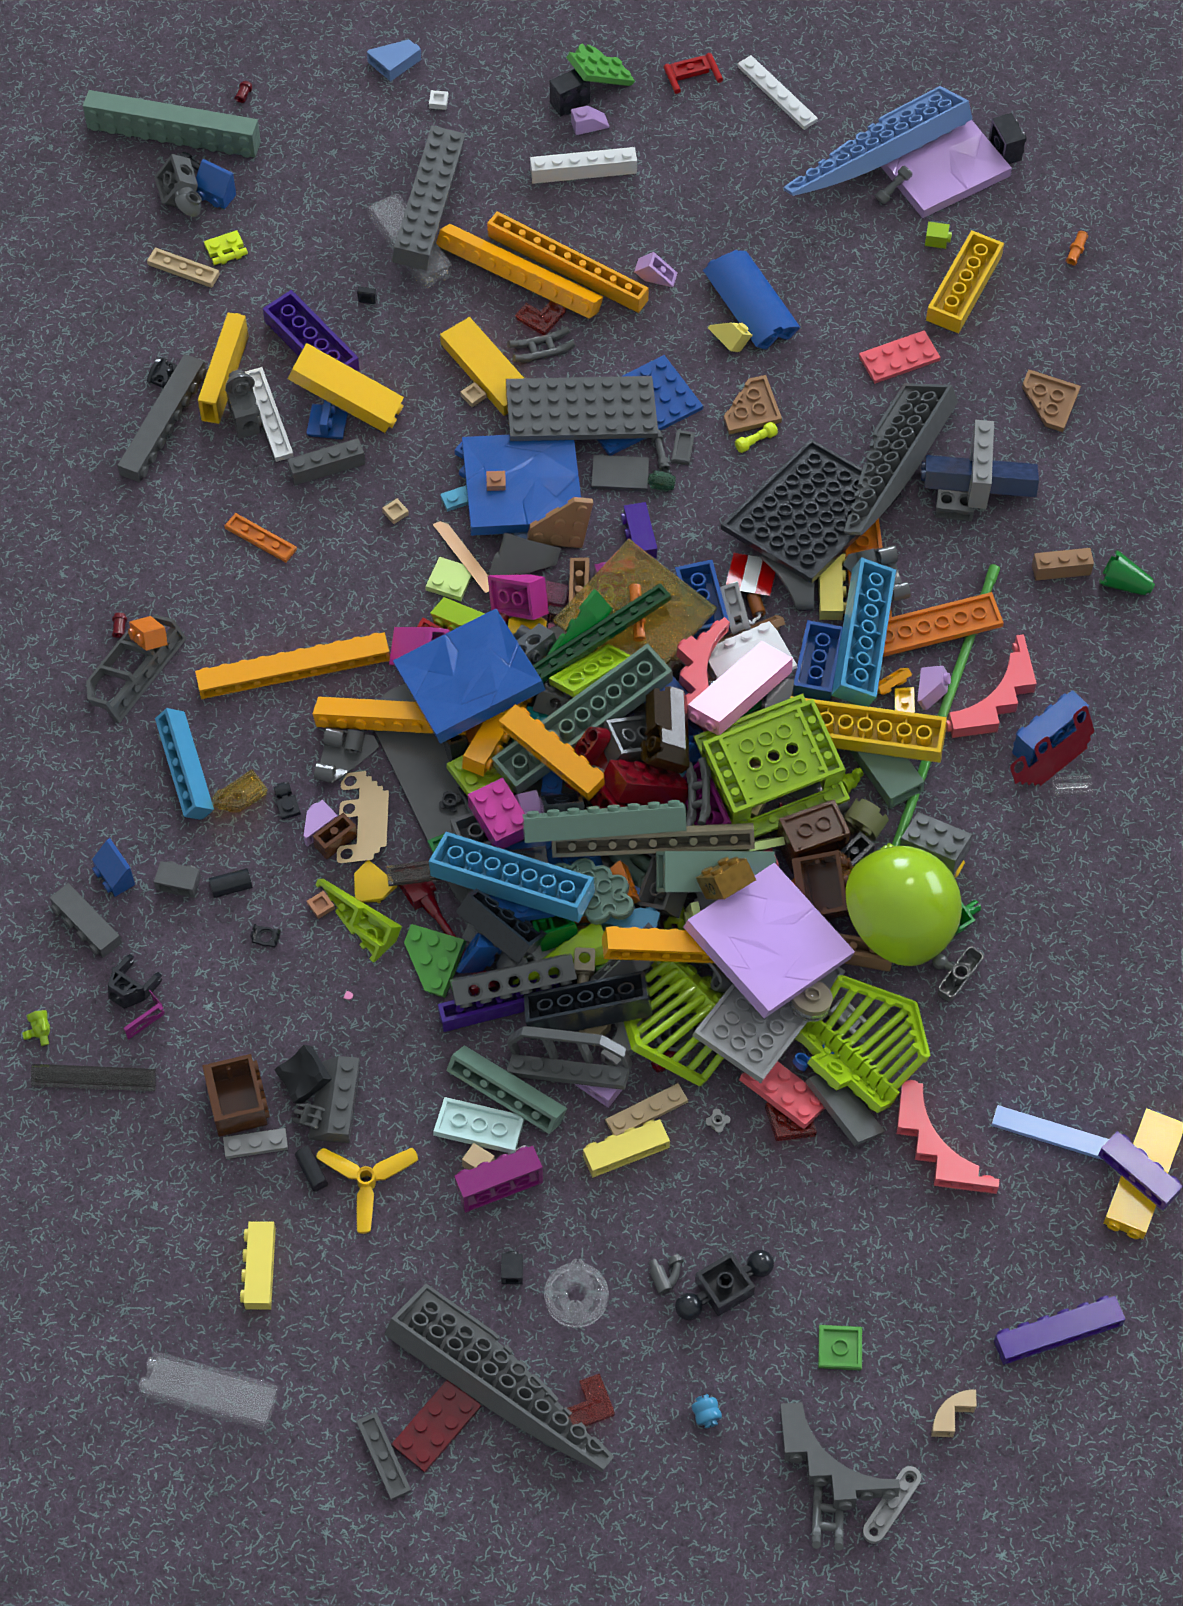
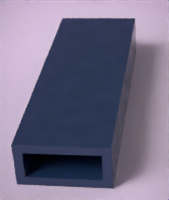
M926 455L925 462L921 463V481H924V488L968 492L973 461H970L969 458ZM1006 461L992 462L990 494L1037 497L1039 484L1038 464Z

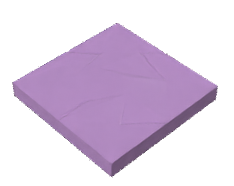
M972 120L966 122L963 126L953 129L950 133L938 137L935 141H930L924 144L923 147L881 166L892 181L898 175V170L902 166H906L912 172V177L908 181L904 180L897 187L922 218L1010 177L1012 170L1011 166Z
M775 863L756 874V881L726 899H718L689 918L683 927L764 1019L850 960L855 952Z

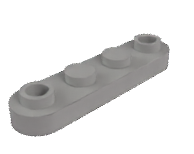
M907 1466L900 1471L896 1477L900 1483L899 1497L890 1500L882 1498L865 1523L862 1534L867 1542L877 1544L883 1540L921 1482V1474L915 1467ZM911 1476L914 1481L909 1483L905 1478ZM875 1529L878 1534L872 1536L869 1531Z

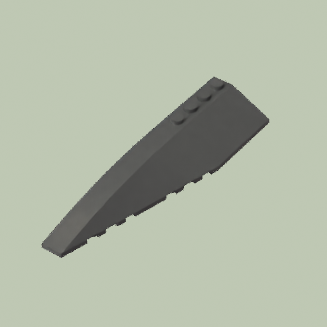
M903 384L873 432L874 438L869 445L870 452L867 453V462L864 464L858 483L859 489L855 493L856 499L855 503H852L851 506L852 513L848 516L844 530L845 534L863 535L905 487L958 403L952 385Z

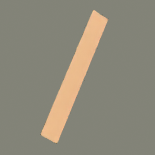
M441 521L434 523L433 526L485 593L489 592L487 573L450 525Z

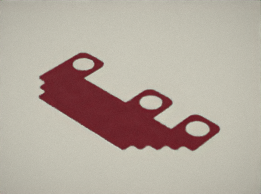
M1083 706L1073 715L1076 731L1054 749L1048 736L1035 745L1034 749L1038 761L1028 768L1025 756L1019 757L1011 764L1010 769L1015 784L1021 782L1023 785L1027 782L1028 785L1034 783V786L1039 783L1041 786L1088 748L1087 744L1091 741L1090 736L1095 730L1087 706ZM1081 711H1085V720L1082 723H1078V714ZM1047 742L1048 748L1046 752L1040 754L1038 750L1040 744ZM1022 761L1024 767L1021 772L1016 773L1014 767L1017 762Z

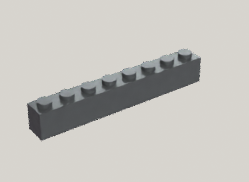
M186 354L183 355L117 466L121 476L140 482L142 477L147 476L150 464L154 463L157 458L158 450L164 447L167 435L172 434L175 422L179 421L182 416L183 408L189 405L192 393H196L198 390L199 381L203 380L206 376L207 370L203 360Z

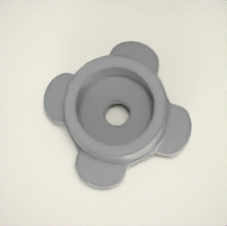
M714 1109L713 1114L706 1118V1125L711 1126L718 1133L722 1132L726 1124L730 1123V1117L722 1114L720 1109Z

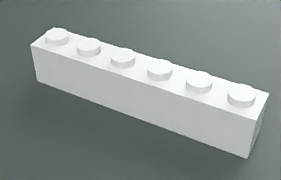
M635 147L530 157L532 184L637 174Z

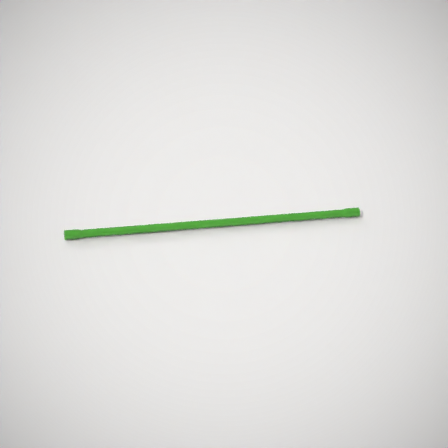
M994 564L989 566L980 595L992 591L1000 571L999 566ZM976 634L965 636L951 676V683L948 684V691L944 695L937 716H948ZM921 760L918 773L925 781L931 761ZM916 794L907 800L892 842L893 846H900L901 837L910 824L920 794Z

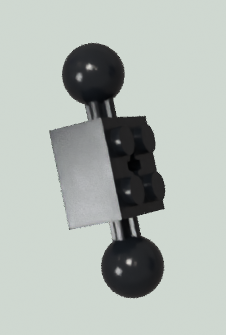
M756 1250L749 1255L747 1264L742 1267L734 1254L730 1252L700 1270L695 1275V1283L701 1292L698 1294L684 1293L680 1295L675 1303L676 1313L684 1320H694L701 1314L702 1306L709 1302L717 1316H720L752 1297L755 1286L750 1277L753 1275L756 1277L769 1275L774 1268L772 1255L765 1250Z

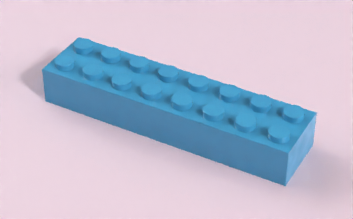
M862 557L852 568L832 696L867 707L877 697L896 569Z
M445 832L429 860L432 877L473 890L477 888L483 893L578 923L595 893L594 877L449 832Z

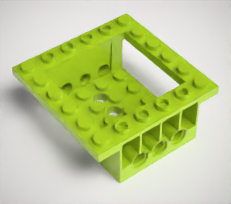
M803 694L741 717L721 735L705 731L693 737L701 757H706L711 777L731 824L753 823L754 838L777 830L779 818L835 799L837 805L850 800L842 782L845 772L843 763L814 699L806 701ZM789 745H795L798 751L790 754L786 748ZM776 752L779 755V759L771 761L768 758V754ZM756 759L760 761L761 766L759 768H752L749 762ZM820 782L823 791L751 819L753 807Z

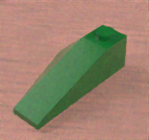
M593 589L579 607L578 617L570 620L566 629L567 633H562L547 656L613 614L612 607L597 590Z

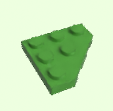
M411 924L404 944L423 988L428 993L445 998L450 987V979H453L467 942L461 938Z

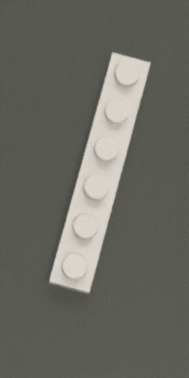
M750 55L738 63V68L802 129L805 130L817 122L818 118L754 57Z
M263 368L245 371L255 381L253 391L256 397V405L258 404L260 419L275 461L278 462L294 457Z

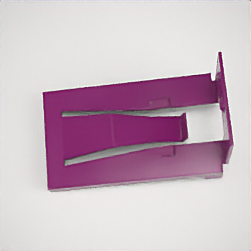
M150 990V995L156 1005L124 1027L128 1040L165 1014L162 1004ZM158 1009L162 1011L158 1015H156L155 1013V1015L148 1017L151 1013L155 1012ZM145 1023L142 1027L135 1031L139 1027V1025Z

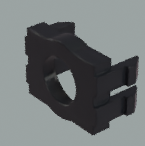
M256 924L253 925V931L250 934L252 943L274 948L277 946L281 930L262 927ZM263 932L272 934V939L269 942H263L260 939Z

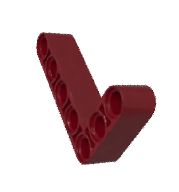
M587 728L573 748L574 752L578 756H584L589 761V765L593 767L610 742L611 733L607 728ZM605 785L589 800L593 806H598L600 809L608 808L609 805L627 807L625 803H618Z

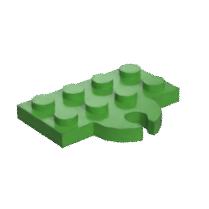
M580 44L575 53L569 52L566 57L584 81L631 86L635 82L630 71L622 65V61L619 58L606 57L591 45L587 44L585 47L583 44Z

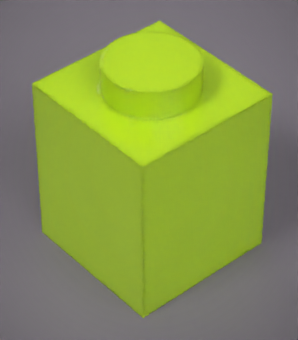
M928 222L925 246L946 249V245L951 242L952 232H949L950 224Z

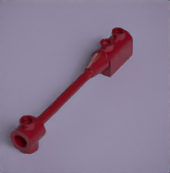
M410 863L394 871L396 883L413 908L417 910L423 907L437 921L445 934L456 937L441 915V910L435 898L434 892L437 889L432 881L426 882L424 879L426 876L424 868L421 865L416 867L414 863ZM483 970V971H481V972L472 973V975H473V974H477V973L486 972V970ZM491 981L488 984V989L490 991L498 989V981ZM471 985L469 990L472 995L478 993L479 988L477 985Z

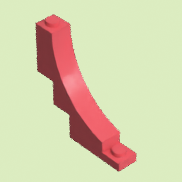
M1024 634L1016 635L1015 643H1012L1013 653H1010L1007 671L998 687L979 703L969 708L949 713L946 730L951 732L952 738L998 732V714L1016 712L1018 706L1016 695L1035 692L1037 683Z
M915 1080L905 1081L900 1091L896 1134L917 1137L915 1160L936 1162L934 1186L997 1194L999 1179H995L990 1175L979 1177V1166L959 1156L936 1133L924 1105L923 1083H918Z

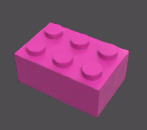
M504 778L468 794V806L492 846L504 849L524 839L522 815L525 813Z

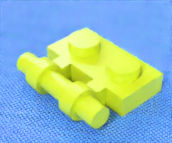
M237 230L204 241L205 248L210 258H212L214 265L220 263L223 265L229 260L235 258L238 260L248 254L246 247L242 248L244 244Z

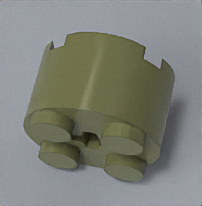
M858 798L855 799L843 817L852 835L855 832L858 834L862 832L871 841L877 839L889 821L886 814L882 816L879 813L881 809L865 799L858 801Z

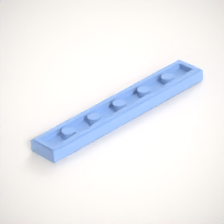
M997 1105L991 1125L1101 1160L1103 1159L1098 1154L1101 1147L1109 1140Z

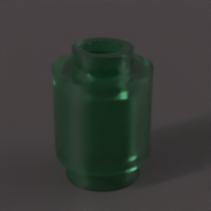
M653 470V473H649L647 484L650 485L651 489L668 492L669 490H674L676 476L668 472Z

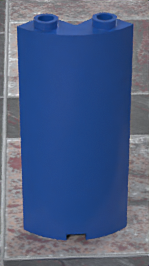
M734 250L711 260L707 264L703 272L738 322L748 327V331L752 334L750 339L756 347L768 349L778 337L788 340L799 330V324L747 251Z

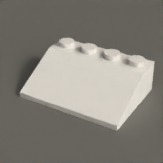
M768 621L718 643L711 653L707 671L716 681L761 641L790 657L792 655L778 631ZM794 659L792 663V670L798 668Z

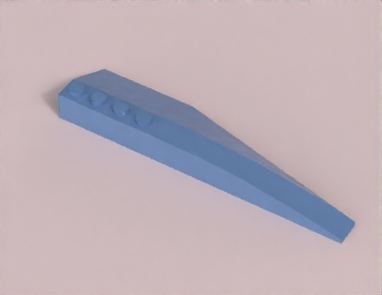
M939 86L878 119L879 122L877 124H870L866 132H859L855 140H848L830 153V158L819 161V166L809 168L805 176H798L783 187L784 191L795 196L832 186L865 174L915 149H919L924 144L935 141L938 137L948 134L953 129L963 126L966 122L972 120L969 101Z

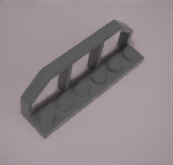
M159 615L151 616L160 624L170 627L166 632L168 645L146 651L137 643L131 642L128 630L86 681L87 699L92 706L106 709L111 718L118 723L123 720L187 639L174 619ZM125 649L148 655L133 675L130 672L111 668ZM105 674L128 680L110 703L95 698V686Z
M523 1026L510 1034L507 1045L512 1053L507 1072L521 1078L625 1090L633 1064L627 1048L599 1034ZM523 1037L542 1039L550 1059L519 1055L520 1048L517 1041ZM553 1041L577 1043L585 1063L557 1060L559 1054ZM588 1045L600 1046L620 1057L624 1067L592 1064L594 1058Z

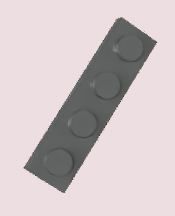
M377 1412L357 1420L358 1428L390 1500L393 1501L411 1493V1488Z

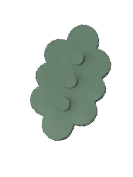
M580 858L572 863L571 866L566 863L555 864V866L594 877L595 893L583 914L590 923L598 925L605 923L610 917L623 920L632 915L634 903L632 898L627 895L629 884L624 876L613 875L609 867L604 865L595 866L594 862L588 858Z

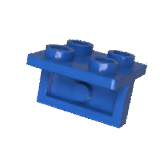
M324 400L323 405L312 404L307 436L343 439L348 412Z

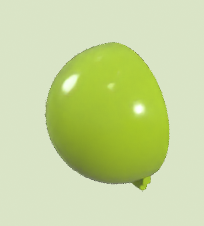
M888 843L880 850L860 860L852 869L847 880V909L856 931L876 954L892 963L903 966H917L926 963L948 946L958 930L962 913V900L958 884L947 866L929 852L911 846H893L891 843Z

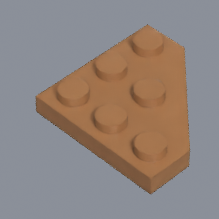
M1028 369L1022 385L1024 392L1045 427L1063 432L1081 386Z
M766 375L748 379L743 390L739 392L733 401L729 411L727 410L725 413L724 423L729 435L760 428L769 422L774 424L782 423V417Z
M573 497L568 500L566 505L548 512L543 519L533 521L529 525L527 539L552 546L583 548L593 507V499Z

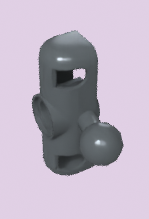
M968 947L955 965L949 962L944 954H938L932 959V964L936 969L945 968L949 971L938 988V994L945 1001H953L957 994L968 983V980L974 974L979 964L982 963L983 953L974 947ZM966 954L968 959L964 963L962 959ZM962 973L964 977H959L956 974ZM943 983L946 987L944 991L941 990V986Z

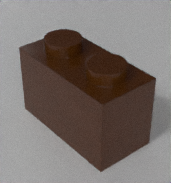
M343 812L312 835L314 847L327 860L337 852L340 846L347 845L357 837L356 825Z

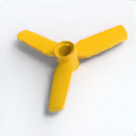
M325 1148L318 1151L316 1155L318 1160L343 1176L357 1180L358 1187L360 1188L357 1194V1232L361 1234L371 1231L374 1192L372 1189L375 1187L376 1181L386 1180L418 1161L417 1153L413 1148H409L377 1163L373 1169L367 1166L359 1168L357 1164ZM365 1176L371 1177V1180L368 1182L361 1181Z

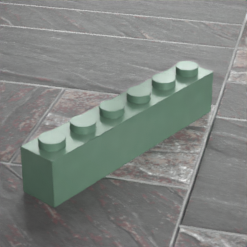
M467 1046L461 1047L451 1057L447 1072L550 1134L561 1124L567 1110L565 1106Z

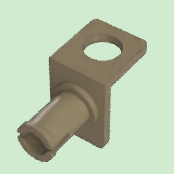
M575 948L574 968L577 984L588 982L594 975V948ZM581 953H588L591 959L588 963L580 962L579 955Z

